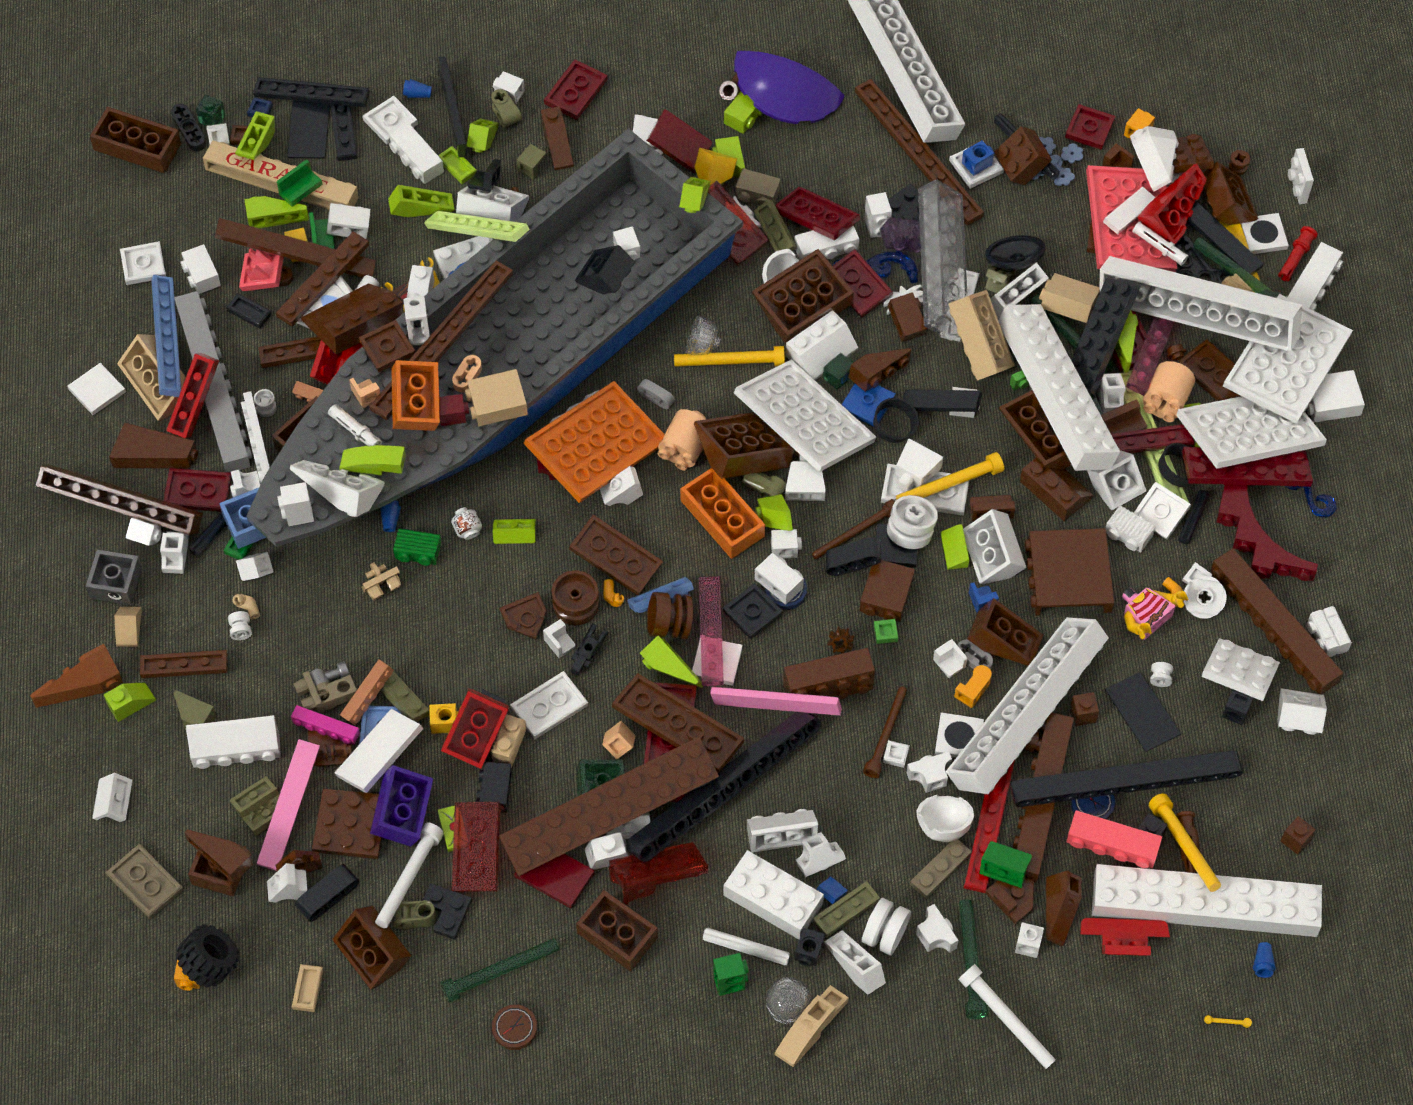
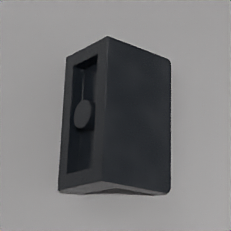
M494 159L485 172L477 171L468 183V188L491 192L500 179L502 160Z

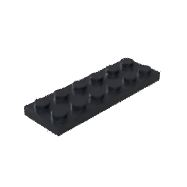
M1106 278L1071 360L1089 395L1095 396L1141 287L1137 282Z

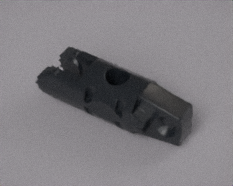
M594 623L590 626L571 658L575 662L570 672L577 676L583 666L589 667L595 654L609 634L608 631L604 630L601 632L598 641L591 636L597 627Z

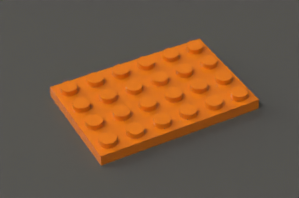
M613 381L525 439L524 444L580 503L610 483L617 474L629 466H635L658 450L659 443L663 440L665 434Z

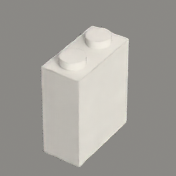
M1354 370L1326 375L1306 408L1308 415L1312 417L1313 423L1360 416L1362 414L1365 404Z

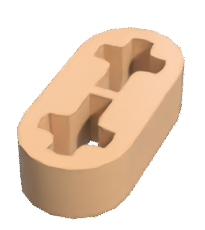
M469 355L465 357L452 378L453 387L456 391L465 392V389H468L467 381L476 379L481 373L482 365L478 356ZM473 363H475V364H476V367H475V366H472L471 369L469 370V366H468V365H473ZM464 378L466 379V383L462 382L461 384H459L458 381H463Z

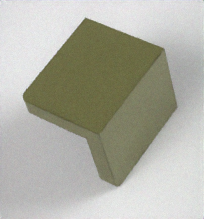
M530 144L517 159L518 172L534 180L538 176L537 165L546 156V152Z

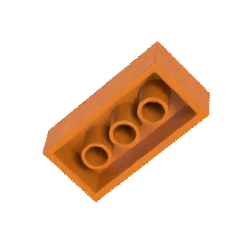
M712 468L680 488L681 502L731 559L765 537V524L725 478L721 479Z

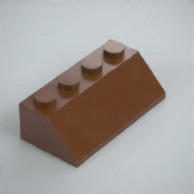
M1033 390L999 407L1001 413L1045 468L1063 470L1072 465Z

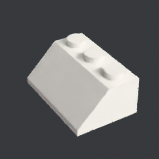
M467 186L458 192L456 213L515 222L522 216L529 200V195L494 186L491 192L472 189Z
M833 310L786 343V357L789 360L792 359L814 380L858 350V346L847 324Z
M991 509L963 529L966 545L980 584L983 585L1012 578L1027 568L1007 513Z
M799 809L794 813L785 814L779 812L773 816H754L751 819H747V832L751 853L802 845V840L816 835L818 832V822L813 810Z

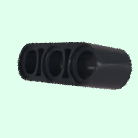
M874 537L865 538L826 551V573L831 576H840L877 565L881 562V541Z
M342 864L301 895L295 902V906L309 922H313L358 886L360 880L345 864Z

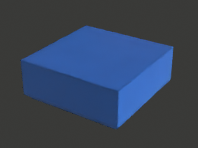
M829 877L816 889L823 893L824 898L831 904L844 897L848 891L832 877Z

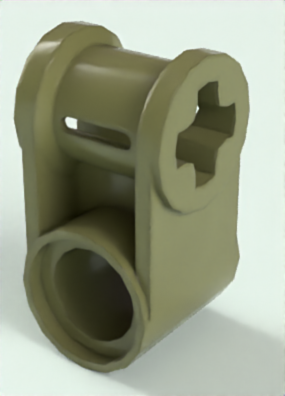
M498 89L491 94L492 109L503 128L522 120L518 107L505 90Z
M427 900L402 901L396 911V921H394L393 927L405 930L434 925L437 921L434 905ZM424 911H430V912H431V913H430L428 916H426V917H422V916H421V914H422Z

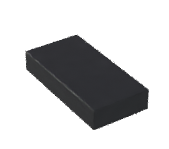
M239 293L236 294L226 307L227 312L259 329L272 315L271 310Z

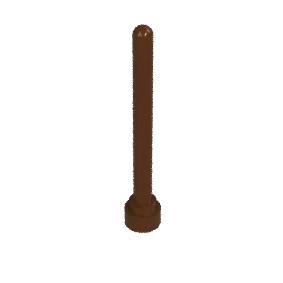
M890 499L885 502L882 510L812 553V557L814 559L820 558L826 554L827 550L838 547L883 518H889L895 501Z
M904 686L899 687L872 759L865 763L863 773L870 778H879L882 771L880 761L907 692Z

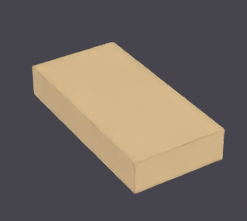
M300 964L292 1003L293 1010L315 1012L323 967Z

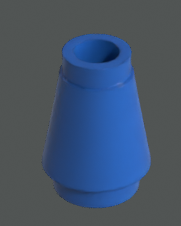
M413 79L405 80L403 95L407 96V98H430L432 86Z
M396 500L380 508L383 531L385 532L396 531L401 509L399 502Z
M1267 942L1258 944L1253 970L1258 977H1271L1276 970L1272 945Z

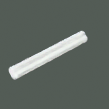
M706 928L703 934L704 941L782 965H787L790 958L789 952L711 928Z

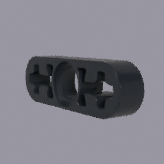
M176 104L171 109L172 118L187 145L192 151L198 152L206 147L205 136L189 108L184 104ZM179 112L184 114V119H182ZM186 125L194 126L189 131L183 129ZM193 136L196 137L199 143L193 141Z

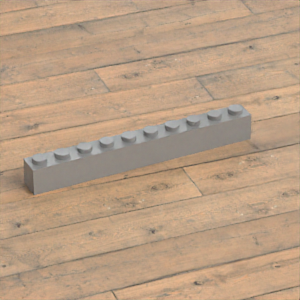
M198 291L174 297L192 360L195 353H203L218 360L222 358L219 346H214V342H217L214 330H209V326H212L210 316L204 313V310L207 309L205 299L199 297ZM219 363L205 403L226 472L251 467L249 459L252 458L250 447H245L244 445L247 438L244 429L240 430L239 425H242L239 412H234V408H237L234 396L230 397L229 392L232 391L229 379L225 380L223 376L227 375L224 363Z

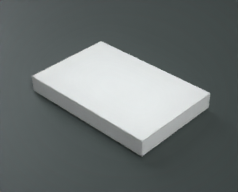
M564 671L510 704V708L516 716L526 721V729L534 740L588 706L587 700Z

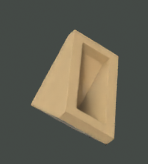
M120 607L114 616L116 646L138 647L142 607Z

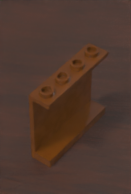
M1106 528L1029 532V538L1025 539V552H1029L1027 570H1031V576H1029L1028 582L1029 589H1033L1030 603L1031 608H1035V616H1040L1041 608L1102 605L1103 613H1112L1114 597Z

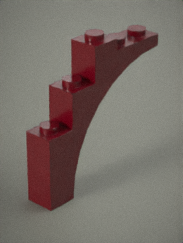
M1224 484L1216 523H1221L1228 527H1237L1233 548L1238 549L1240 552L1253 553L1250 568L1260 579H1270L1272 572L1280 576H1291L1302 581H1313L1318 564L1287 552L1263 531L1249 503L1248 485Z

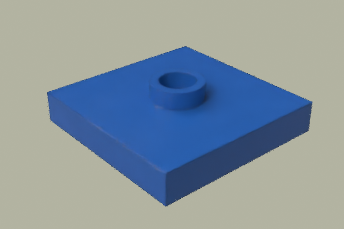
M854 384L842 406L858 420L874 427L873 419L877 406L885 399L895 398L896 393L879 385L865 392L858 385ZM888 408L881 410L877 414L878 424Z

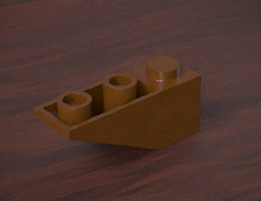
M906 348L865 354L851 364L848 378L865 392L871 388H876L881 381L892 377L896 371L901 368L904 369L909 364L911 349Z
M1069 871L1046 877V940L1059 946H1063L1082 898L1081 877Z

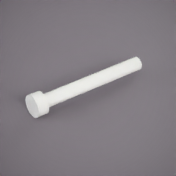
M425 823L422 827L421 840L375 921L379 927H388L430 849L441 841L444 832L437 825Z
M974 964L958 980L965 988L970 985L1042 1066L1047 1069L1056 1059L980 977L983 972Z

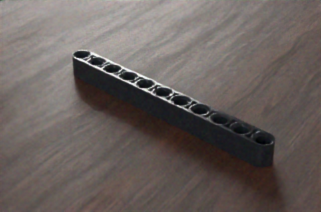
M794 713L725 765L720 773H718L719 777L692 790L631 836L626 845L628 852L642 862H648L814 736L821 727L820 719L811 713Z
M1226 751L1019 779L1012 782L1010 787L1015 806L1026 807L1231 779L1241 776L1244 772L1238 752Z

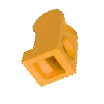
M979 665L974 668L973 675L966 685L959 683L955 688L954 697L970 708H973L990 685L992 676L990 668L985 665Z

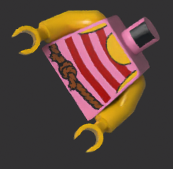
M1128 588L1122 595V598L1128 602L1124 612L1127 630L1146 640L1173 616L1176 604L1179 608L1184 606L1183 600H1189L1186 592L1178 591L1175 594L1145 588L1137 594L1133 589Z

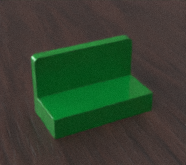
M307 159L277 180L279 195L292 207L323 185L322 180L311 170L310 162Z
M309 212L313 243L335 249L333 235L326 234L328 219L314 220L313 212Z
M990 841L981 859L979 874L1022 888L1032 855Z

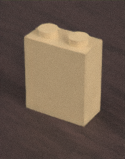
M1054 273L1051 280L1047 279L1039 300H1042L1041 306L1045 310L1087 323L1097 301L1100 287Z
M517 369L467 381L468 389H465L467 401L472 402L473 406L470 407L472 420H477L478 427L528 415L527 404Z

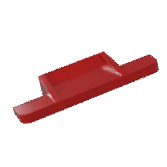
M321 340L310 377L328 385L339 371V368L349 357L362 348V345L358 343L336 355Z
M1084 918L1081 921L1080 935H1102V954L1150 956L1151 946H1148V937H1170L1168 924L1163 920Z

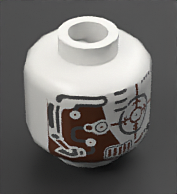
M464 507L455 512L456 515L452 518L451 523L459 538L470 540L480 534L479 531L482 528V524L475 510H467Z

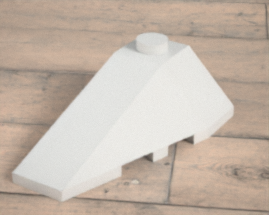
M1149 126L1136 130L1130 138L1153 191H1156L1172 181L1174 171L1172 163L1173 159H1176L1175 148L1178 147L1179 142L1175 132L1172 130Z
M305 460L290 465L291 471L335 507L347 512L352 517H358L368 512L385 484L384 481L360 473L359 477L348 475V470L331 471L327 465Z

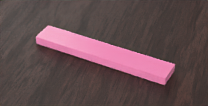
M712 687L710 693L714 705L841 715L842 710L838 697Z
M298 739L257 865L277 871L275 865L283 858L320 745Z

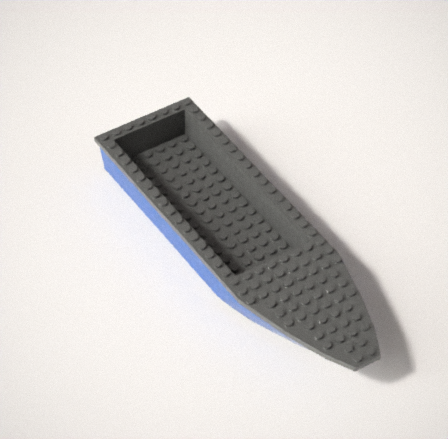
M628 128L515 221L526 223L530 229L516 242L493 239L424 296L431 336L496 260L513 270L511 278L438 361L439 397L462 394L463 402H467L465 392L461 393L454 389L452 378L465 357L476 355L480 358L482 365L481 373L477 378L517 369L527 404L528 415L478 427L477 420H472L470 407L473 405L470 401L468 402L469 414L465 415L466 423L441 426V423H439L435 431L393 429L392 415L388 420H385L370 411L369 406L362 408L351 390L349 381L351 378H354L357 384L367 379H370L372 383L376 382L380 388V393L392 380V367L378 373L362 347L339 368V371L292 432L264 476L247 514V520L277 547L326 532L358 518L349 516L347 512L339 510L307 483L314 522L288 526L287 519H282L277 496L281 495L280 487L305 482L290 470V465L305 460L327 465L331 471H340L343 450L367 446L362 441H357L350 431L328 415L329 409L335 404L339 405L361 425L367 426L372 434L382 440L381 445L405 447L406 458L402 474L382 472V475L365 474L384 481L385 484L370 510L360 516L381 508L406 494L448 478L500 451L728 258L731 253L735 233L743 227V221L709 193H707L703 208L696 213L684 211L685 208L679 207L683 183L689 177ZM633 226L640 245V258L634 260L631 272L623 279L621 288L615 293L602 295L576 283V277L593 251L614 246L613 232ZM404 312L396 321L409 340ZM414 321V327H421V321ZM423 344L412 346L415 353ZM473 363V365H468V366H469V370L471 369L472 366H475V367H476V364ZM464 378L463 381H458L459 384H461L462 382L466 383V379ZM348 471V475L356 477L360 475V473Z

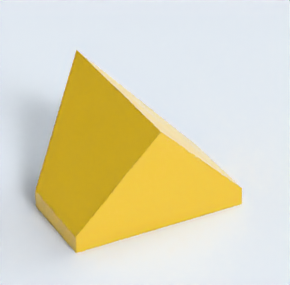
M699 148L695 163L697 176L699 179L711 181L709 190L733 178L737 158Z

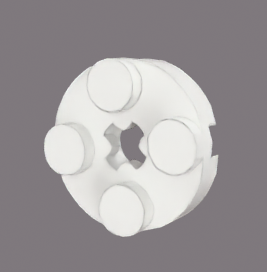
M1197 577L1191 580L1184 589L1189 599L1188 601L1183 600L1185 608L1197 618H1211L1217 615L1226 604V591L1222 584L1213 577ZM1203 591H1206L1207 595L1211 596V599L1207 600L1206 603H1202V600L1198 598L1199 594H1203Z

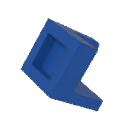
M970 583L969 595L977 613L980 608L993 598L999 601L997 593L991 592L989 586L977 588L975 583Z

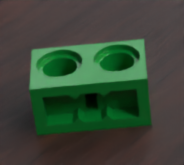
M740 953L713 959V977L718 996L745 990V982L748 981L747 973L749 971L747 962L741 959Z

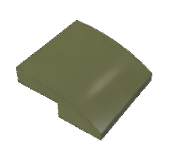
M265 776L229 801L251 832L257 836L269 828L280 794L273 783Z

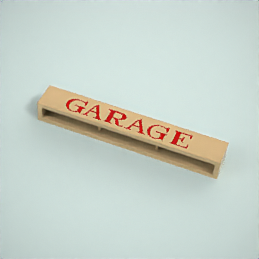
M214 140L203 157L205 170L279 193L277 180L297 167L296 165L282 163L277 159L273 160L264 157L261 154L255 160L235 155L236 147ZM313 171L322 180L323 185L301 201L330 210L331 203L355 206L359 198L357 186L349 182L338 181L333 177L320 175Z

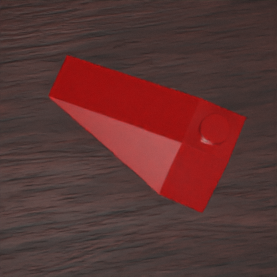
M1197 164L1192 165L1154 198L1137 217L1143 225L1169 243L1173 242L1176 244L1187 229L1185 224L1188 217L1192 216L1195 200L1199 199L1207 180Z

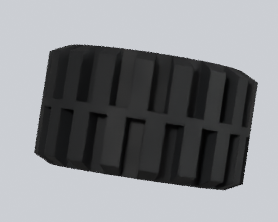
M204 924L201 927L197 926L179 944L176 950L178 952L176 959L179 960L178 966L183 969V974L187 975L189 980L195 981L200 986L203 984L205 987H215L237 967V962L239 961L237 954L239 951L235 947L234 940H231L230 936L225 934L222 929H216L213 925L208 927Z

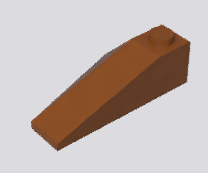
M102 644L78 658L80 662L73 668L66 667L62 670L63 674L60 678L49 680L33 692L30 697L35 707L38 708L101 694L123 683L106 646Z

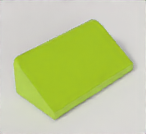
M536 519L494 520L493 542L495 544L535 543Z
M962 524L941 531L947 570L967 568L969 566V556Z

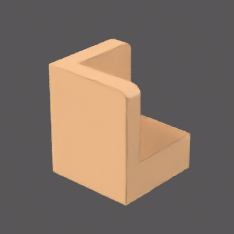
M354 378L349 379L351 390L362 408L371 405L380 394V388L377 383H372L370 379L359 384L356 383Z
M620 721L605 733L602 745L616 759H619L633 748L635 734Z

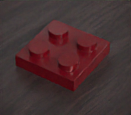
M1078 104L1066 131L1065 138L1102 150L1115 121V116Z

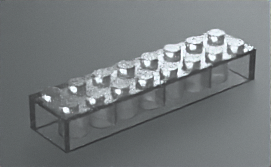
M936 179L918 188L923 321L926 328L952 341L958 338L959 335L955 320L950 314L949 303L968 296L963 195Z

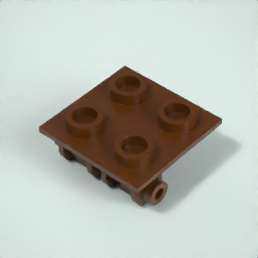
M308 730V742L320 745L314 766L342 765L351 755L352 744L344 743L339 739H332L326 734L321 735L315 730Z

